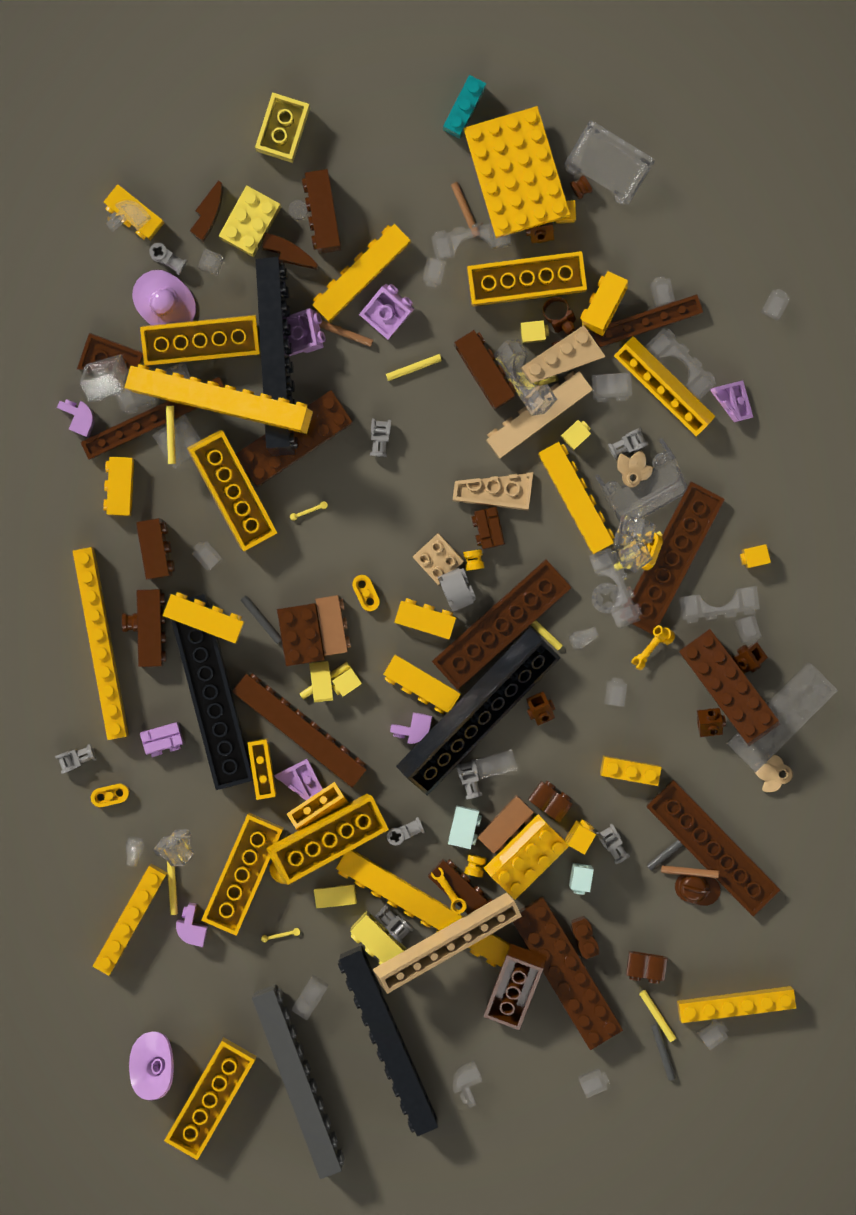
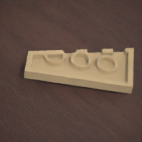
M583 325L520 369L529 382L533 384L603 359L605 355Z
M533 472L455 481L452 501L528 511Z

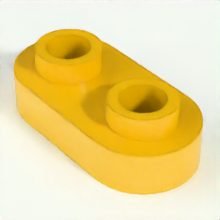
M649 532L644 537L636 558V564L641 569L650 570L655 565L663 543L660 535L655 532Z
M366 575L356 576L352 586L362 608L366 611L376 610L380 600L370 578ZM360 581H365L366 586L364 588L359 587L358 583ZM368 598H372L374 600L373 605L370 606L367 604L366 601Z
M122 783L97 788L91 794V802L96 807L122 803L128 799L129 789ZM118 789H121L123 791L122 796L117 795L116 792ZM99 794L104 795L105 798L103 801H100L98 799Z

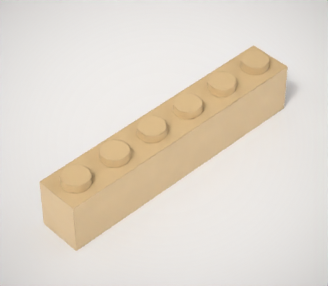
M572 371L564 377L566 380L561 385L556 383L549 388L550 393L545 397L541 394L533 400L535 403L529 408L526 405L518 411L520 414L515 419L510 417L502 423L504 427L499 431L495 428L487 434L489 438L486 442L499 459L593 390L580 371L576 374Z

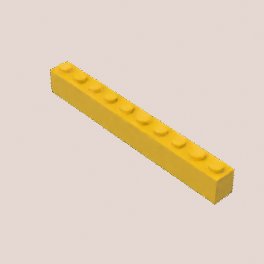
M138 364V367L130 366L124 388L131 392L307 434L313 411L307 408V404L296 402V405L290 404V401L284 398L273 400L272 396L263 393L260 396H256L253 391L243 389L240 392L236 391L237 388L225 385V388L219 387L218 383L208 381L206 384L202 383L201 379L190 377L189 380L185 379L184 375L178 373L168 375L166 374L167 371L157 368L155 371H151L149 367Z
M94 547L73 550L107 740L129 736L95 549Z
M354 850L344 854L336 867L339 870V875L346 879L348 877L355 880L354 883L363 889L365 886L372 890L370 893L378 898L383 896L388 899V904L395 908L398 906L403 908L406 915L414 918V916L420 918V923L428 928L431 926L438 929L436 932L465 917L454 913L450 907ZM492 933L468 948H470L469 952L477 957L481 955L487 958L486 962L493 967L497 965L502 967L510 943Z

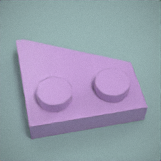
M743 380L710 389L733 422L753 418Z
M308 758L274 775L276 779L280 780L305 800L323 790Z

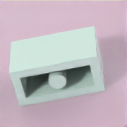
M456 805L448 844L471 849V845L476 844L478 834H474L476 826H480L482 815H478L479 810Z
M572 862L569 887L574 893L585 895V892H590L594 871L591 865Z

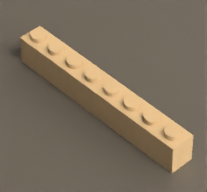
M506 892L377 966L373 971L380 985L388 994L522 916L515 901Z

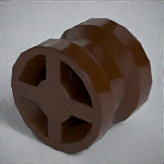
M584 175L578 181L570 183L572 190L579 200L583 198L584 194L593 192L590 183Z
M122 613L123 632H128L129 630L138 632L137 613L133 615Z

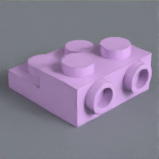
M387 284L383 285L359 314L387 340L391 338L415 309L412 307L413 302L407 297L402 298L398 294L399 290L392 284H389V286Z
M309 308L287 317L288 324L291 325V336H288L289 343H292L293 354H290V356L324 348L323 342L326 339L323 331H320L319 324L322 323V319L319 313Z

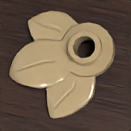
M643 451L636 452L631 458L624 454H620L618 457L617 469L622 474V481L627 487H636L641 481L647 480L651 476L653 467L646 465V456ZM632 474L635 476L634 481L630 480Z
M768 754L767 764L759 765L754 770L755 774L765 781L762 787L764 792L778 791L782 784L790 782L793 777L792 769L784 765L781 757L774 754ZM784 770L786 777L781 778L780 772Z

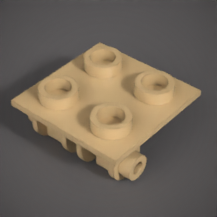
M439 533L413 556L437 585L440 584L439 576L455 570L464 562Z

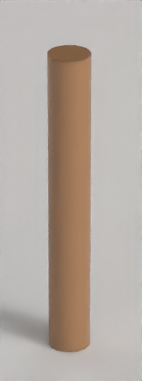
M458 182L451 184L473 237L481 235Z
M323 320L319 324L322 329L371 347L373 340Z
M664 865L661 868V873L718 879L720 874L716 870Z

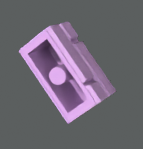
M179 722L140 733L146 755L151 754L152 757L163 754L162 750L170 749V752L181 749L180 745L185 744Z

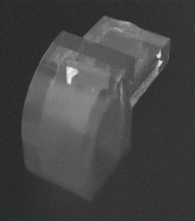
M124 200L115 204L119 212L112 213L107 218L108 222L106 225L114 232L121 224L128 220L138 231L151 219V216L137 202Z
M475 1060L461 1066L453 1077L454 1094L462 1091L460 1093L463 1104L467 1103L469 1108L476 1105V1100L470 1087L483 1081Z

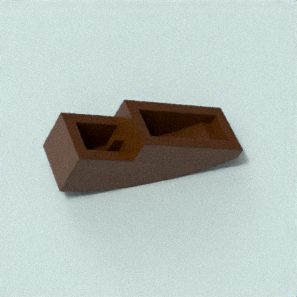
M219 180L195 210L200 218L190 229V232L202 242L210 234L220 210L223 184Z
M265 232L262 245L263 250L279 253L281 262L318 270V264L301 248L288 240Z

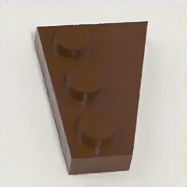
M89 333L77 369L129 371L130 366L138 367V364H141L143 352Z

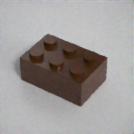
M160 518L136 522L146 580L173 576L172 572L175 571L173 560L169 558V553L172 552L170 541H166L165 535L168 534L167 523L163 522V519Z
M316 603L277 609L286 666L325 660Z

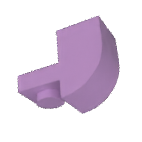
M67 399L65 403L59 401L58 409L74 415L69 430L89 438L95 423L92 409L82 401H80L78 408H76V403Z
M413 712L410 727L391 724L390 732L394 733V737L405 738V735H408L407 743L409 744L420 742L429 732L432 716Z
M189 903L188 907L184 906L182 918H185V921L178 919L176 930L184 942L203 947L208 926L193 923L197 904Z

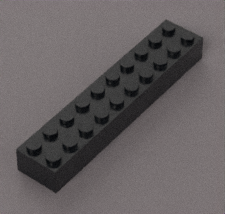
M279 257L255 259L263 394L272 396L273 400L284 398L289 400L290 404L296 405L295 399L292 397V392H295L294 380L291 379V373H294L293 362L290 361V354H293V349L288 337L291 336V325L288 324L287 317H290V307L286 301V298H289V288L286 287L285 280H288V270ZM265 424L266 449L272 456L295 455V449L298 448V439L295 437L294 431Z
M206 594L187 598V600L192 602L195 599L206 603L205 606L210 608ZM171 619L215 789L219 790L253 781L251 763L218 637Z
M529 628L396 767L409 781L428 796L561 657L538 634Z
M362 945L340 954V959L338 960L339 969L342 974L345 973L347 976L345 982L349 991L353 990L355 994L353 1000L357 1009L361 1008L363 1012L361 1013L362 1021L365 1027L369 1026L370 1028L369 1037L372 1044H377L378 1046L376 1051L380 1062H385L384 1071L388 1080L392 1079L393 1081L392 1089L396 1098L400 1097L401 1099L400 1107L403 1114H407L409 1117L408 1126L411 1132H415L418 1137L438 1128L436 1113Z

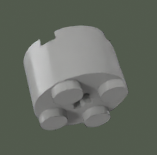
M457 568L438 577L452 612L469 606L476 600L471 585L468 587L466 585L469 582L463 568Z

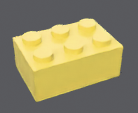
M272 92L255 146L256 152L293 163L310 111V105Z
M246 185L220 232L219 238L254 257L264 240L265 232L268 233L278 215L281 204Z
M368 911L351 927V937L358 944L362 942L365 945V951L371 957L376 956L380 961V965L407 950Z

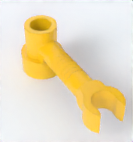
M660 625L656 626L653 630L655 637L641 654L632 659L631 663L637 669L642 670L645 667L647 658L660 642L669 645L674 641V631L669 628H663Z
M439 867L441 871L440 877H436L431 872V876L440 883L452 902V911L456 914L463 913L467 907L466 902L458 898L456 893H454L444 877L443 869ZM457 902L462 903V909L456 908Z

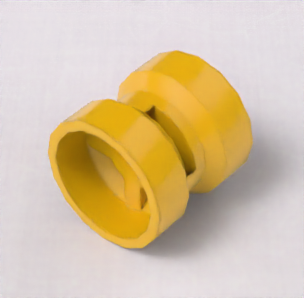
M482 549L463 552L467 562L465 565L466 571L485 568L484 562L481 560L483 555Z
M468 854L467 860L469 863L465 867L464 873L482 878L484 874L483 866L486 865L487 858Z

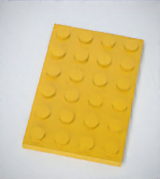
M538 106L464 127L466 140L496 238L570 217Z

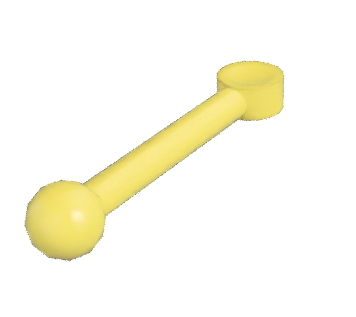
M323 501L320 505L297 514L292 513L290 519L295 521L297 517L315 510L326 509L328 504Z
M294 928L293 931L271 936L263 935L261 941L266 943L268 940L293 934L298 936L300 929Z

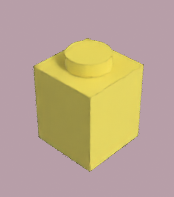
M544 320L520 324L522 344L543 342L546 340V336H549L548 325H544Z
M577 420L560 437L574 450L591 435L589 432L591 428L586 422Z
M352 668L332 680L334 683L332 685L333 690L337 695L341 694L342 697L362 684Z

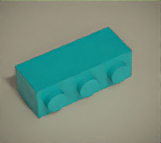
M471 75L468 76L443 125V131L459 139L461 138L464 127L467 126L486 89L485 82Z

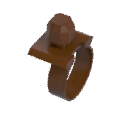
M561 297L548 299L543 305V314L545 319L552 324L555 333H559L562 330L567 335L575 331L573 323L576 318L573 310H570L567 301ZM553 302H564L568 306L566 315L560 320H552L545 316L546 308Z

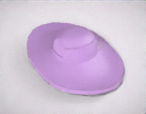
M152 270L144 273L136 281L132 293L133 302L139 314L150 325L193 321L196 315V302L189 288L179 278L163 270Z
M148 1032L140 1036L132 1046L130 1053V1080L135 1093L141 1099L150 1101L160 1099L167 1094L172 1085L174 1073L172 1048L169 1039L160 1032Z

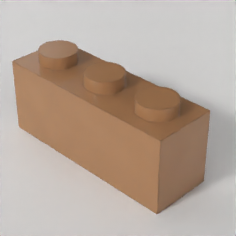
M339 595L315 599L324 655L348 652L351 644L349 636H345L344 629H348L346 617L342 618L341 610H345L343 598L339 599Z
M516 795L478 834L477 838L493 854L496 851L500 852L507 845L505 842L510 837L513 839L520 832L518 828L523 823L527 825L533 819L532 814L534 811Z

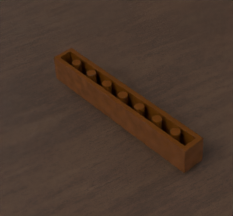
M247 673L232 692L353 788L367 770L364 767L366 763L359 757L354 759L349 755L351 751L344 745L339 747L334 743L336 739L329 733L324 735L319 731L321 727L314 721L309 723L304 719L306 715L299 709L294 711L289 707L291 703L284 697L279 699L274 695L276 691L269 685L264 687L259 683L261 679L254 673L251 675Z

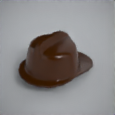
M680 875L675 882L677 895L680 899L689 903L708 906L716 902L720 896L721 888L715 878Z

